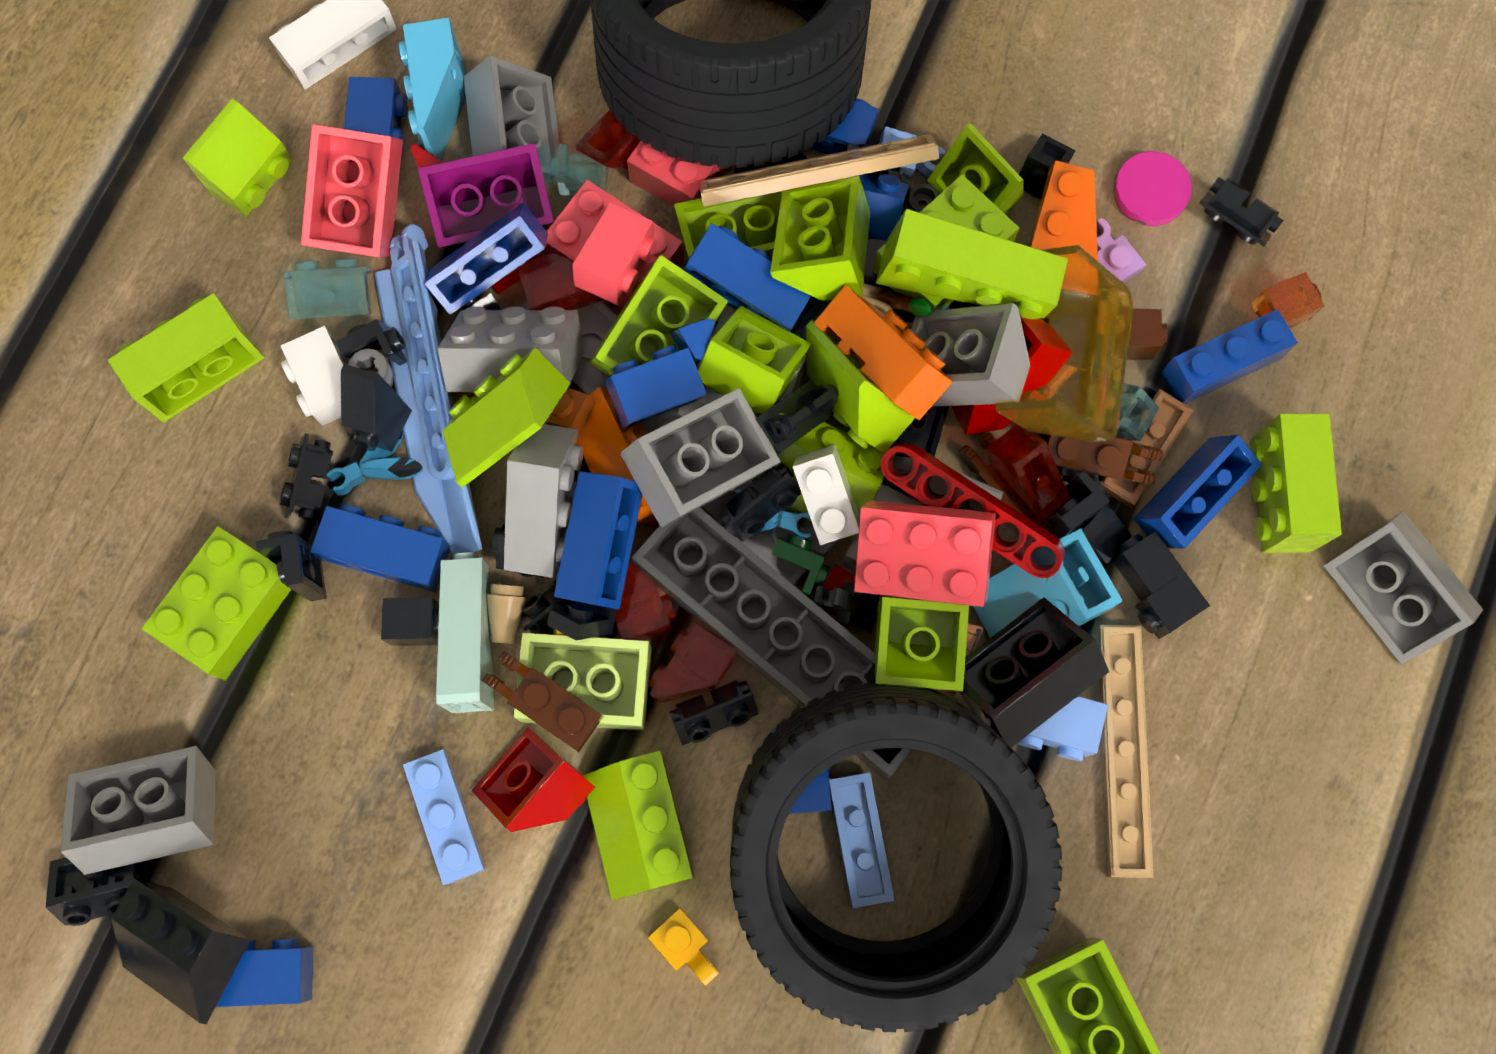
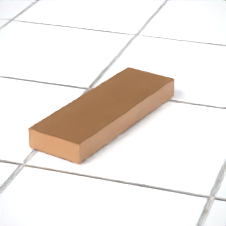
M1159 389L1128 438L1135 443L1161 449L1163 451L1161 460L1152 461L1130 453L1126 466L1145 469L1154 474L1194 409ZM1104 476L1100 481L1108 495L1129 508L1136 504L1147 484L1131 481L1126 478L1119 480Z

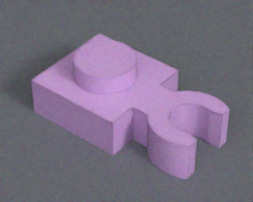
M1100 218L1096 222L1097 231L1100 234V237H1097L1098 273L1109 288L1114 290L1143 271L1146 263L1124 235L1113 240L1110 236L1111 227L1105 219Z

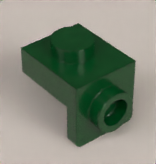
M790 533L788 539L779 537L772 555L810 570L802 590L803 594L810 596L813 587L823 586L830 567L823 564L826 554L811 549L813 542Z

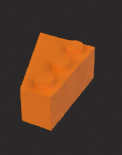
M1055 160L1048 172L1028 246L1068 258L1063 284L1099 293L1095 172L1091 169Z
M847 285L842 288L814 322L821 331L826 332L839 342L837 347L844 354L848 355L851 353L862 366L860 370L893 403L918 420L924 416L953 383L941 370L945 366V362L929 348L926 347L924 351L922 350L926 343L911 329L907 328L904 331L908 324L891 309L884 314Z
M598 387L589 394L596 403L577 437V444L583 446V457L591 473L622 477L635 482L620 453L635 440L648 433L641 422L623 429L609 391ZM642 494L637 522L657 527L659 523Z

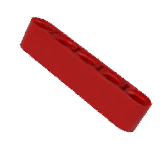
M910 442L900 443L890 448L883 455L881 460L883 475L890 482L926 506L963 510V502L965 500L975 499L982 504L984 512L996 513L992 549L1029 574L1038 578H1048L1059 571L1065 556V548L1056 536L915 444ZM897 452L905 453L911 458L912 470L910 473H902L895 468L894 456ZM931 476H940L946 481L948 485L946 495L937 496L930 491L928 480ZM1002 523L1014 524L1019 530L1020 538L1013 542L1003 540L998 534V525ZM1040 546H1046L1054 551L1056 560L1052 564L1042 565L1034 559L1033 550Z

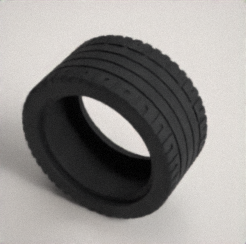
M590 0L597 76L602 96L605 102H607L608 108L612 114H615V118L619 123L625 125L626 130L634 136L637 135V139L646 145L651 144V148L659 152L665 151L666 155L677 159L680 157L683 158V161L690 163L696 161L704 166L714 164L729 168V165H736V168L747 167L749 164L759 166L764 165L768 161L770 163L781 161L783 157L790 158L798 154V151L804 152L811 148L813 143L818 144L824 140L826 134L830 135L837 129V125H840L845 120L858 97L862 82L872 0H770L798 13L807 23L785 35L750 43L703 41L676 33L654 20L662 11L686 0Z
M875 682L863 683V686L856 687V685L847 686L839 692L837 690L825 693V697L820 699L816 697L807 702L808 705L804 708L801 706L797 708L788 719L784 718L776 726L777 730L774 733L770 732L763 740L761 748L758 747L753 755L752 764H748L744 778L740 783L732 822L730 880L735 910L738 911V920L742 931H746V939L751 949L757 951V958L763 967L769 968L770 976L778 984L782 983L785 986V991L791 996L802 999V1004L812 1010L815 1008L820 1010L821 1015L831 1020L835 1017L840 1019V1023L853 1027L856 1024L861 1025V1029L875 1031V1028H879L883 1032H896V1029H904V1032L918 1031V1028L925 1027L926 1030L939 1027V1023L943 1022L947 1024L959 1020V1016L964 1014L969 1016L979 1011V1006L983 1004L987 1006L996 1000L995 995L1002 991L1004 993L1013 985L1012 981L1015 977L1020 978L1027 970L1026 964L1029 960L1033 961L1040 951L1038 948L1040 942L1044 943L1049 933L1047 927L1049 923H1053L1057 911L1054 908L1055 902H1059L1061 889L1058 886V882L1062 881V867L1059 864V860L1062 859L1061 845L1057 842V839L1060 838L1057 824L1052 820L1054 817L1053 811L1045 799L1046 795L1041 785L1035 780L1036 777L1021 757L980 717L962 704L955 703L951 698L942 694H936L934 691L926 688L917 689L916 687L903 685H876ZM892 747L929 752L943 757L967 771L978 781L986 799L991 823V846L986 868L977 888L963 907L951 918L934 929L914 937L893 941H871L852 937L832 929L813 916L799 902L790 889L779 864L778 848L780 837L792 807L814 779L832 765L847 757L869 750Z

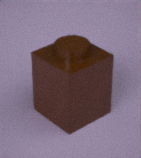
M1116 308L1105 352L1106 359L1153 360L1161 348L1165 347L1168 338V328L1166 323H1162L1161 309Z

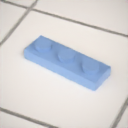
M442 749L403 764L442 884L448 885L486 870L447 752Z
M871 773L830 779V795L851 908L895 901Z

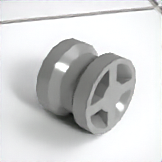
M362 349L350 358L348 365L367 370L365 368L375 365L374 369L368 371L379 373L392 387L394 382L393 370L379 351Z

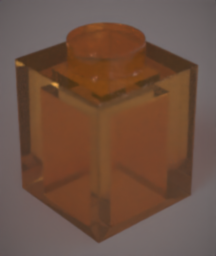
M1306 272L1264 289L1251 303L1258 318L1278 309L1289 328L1311 320L1324 307L1319 288L1311 282Z

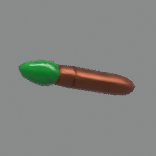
M880 290L877 293V300L889 304L892 308L911 312L914 316L925 317L932 312L931 306L922 298H914L891 290Z

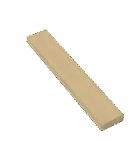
M926 134L701 180L700 190L703 206L939 159L938 145L932 135Z
M1100 625L1097 627L1098 646L1110 671L1099 680L1100 703L1108 705L1102 730L1107 877L1154 878L1141 626Z

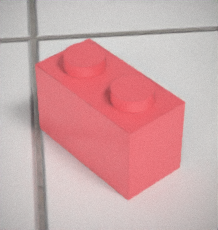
M610 202L572 264L574 286L618 305L625 292L630 294L633 291L639 277L638 269L642 262H649L655 252L657 240L653 238L654 221Z

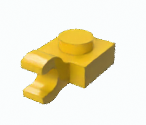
M681 908L648 937L675 971H678L687 963L705 986L719 974V971L700 951L709 940Z

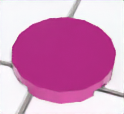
M1148 151L1138 153L1125 161L1116 176L1113 193L1117 206L1126 217L1133 221L1137 219L1140 222H1145L1144 225L1154 227L1168 224L1181 215L1191 199L1192 183L1188 171L1179 160L1166 153Z

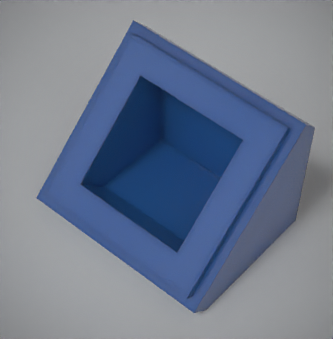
M708 318L679 328L670 335L679 350L689 347L693 360L696 363L704 357L715 323L714 320Z

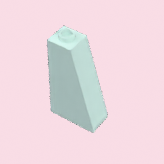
M469 552L456 553L453 555V560H441L436 704L451 713L494 710V690L482 682L487 673L493 675L492 642H490L491 633L486 594H490L489 565L482 557L478 558L476 553Z

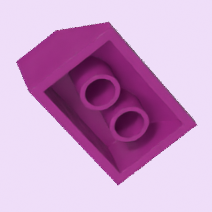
M535 143L418 168L438 248L471 240L523 202L541 225L554 222Z

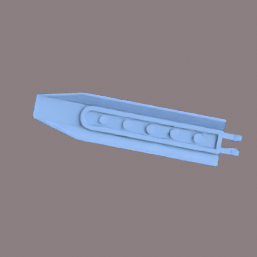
M409 224L403 229L400 236L397 235L391 239L389 246L391 249V269L377 271L374 275L383 323L389 328L395 327L406 344V348L402 351L407 362L399 366L392 360L390 361L396 393L412 410L403 428L408 458L419 462L423 467L422 472L412 478L414 490L436 528L442 533V538L450 545L452 554L476 553L482 550L470 483L463 488L456 483L442 431L452 418L448 411L454 405L452 392H446L437 350L442 342L437 319V306L434 303L433 294L424 284L430 271L427 267L424 252L428 247V243L422 228L415 224Z

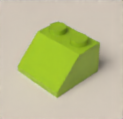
M234 99L229 101L183 157V160L211 195L245 217L254 208L262 204L266 192L277 179L282 178L286 174L289 164L293 160L283 143Z
M971 123L964 127L927 179L932 187L941 194L959 176L964 175L1007 216L1024 197L1023 179Z
M740 306L711 339L698 373L702 383L715 393L726 395L740 388L753 413L761 415L781 401L812 343Z
M890 597L880 598L876 629L875 684L963 691L969 605Z

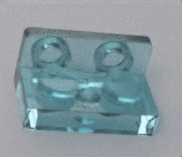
M358 258L334 260L335 267L320 268L319 261L296 262V270L284 272L289 318L305 319L371 314L367 274L371 273L370 265L359 266Z

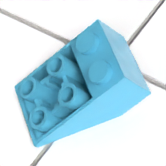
M449 18L404 24L405 41L399 42L403 65H408L409 75L404 76V85L409 100H412L414 110L408 111L412 132L414 135L417 134L419 146L442 160L466 100L464 60Z
M1081 528L1059 539L1065 548V556L1059 571L1055 575L1048 578H1038L1014 564L989 578L988 597L984 607L972 606L989 638L1043 597L1078 626L1108 612L1123 601ZM1046 546L1033 553L1034 559L1042 565L1052 564L1056 560L1054 551Z

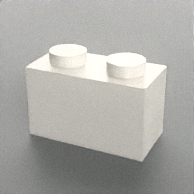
M323 326L281 345L286 360L281 362L282 368L291 383L297 382L301 390V394L296 395V398L305 416L313 415L322 426L341 418V369L346 362L343 355H341L336 340L328 329Z
M834 444L797 456L793 464V470L819 544L823 545L859 533L860 514L836 445Z

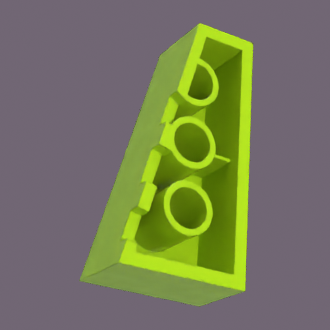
M906 209L887 239L876 284L980 306L1014 303L1018 307L1021 317L1039 319L1046 317L1058 305L1068 258Z

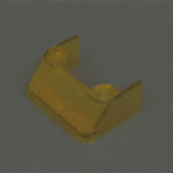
M1079 245L1042 250L1068 258L1058 305L1046 317L1049 319V325L1053 327L1073 351V354L1047 385L1040 387V390L1026 391L1019 402L997 403L996 412L1029 432L1090 442L1112 441L1118 431L1133 314L1131 292L1122 281Z

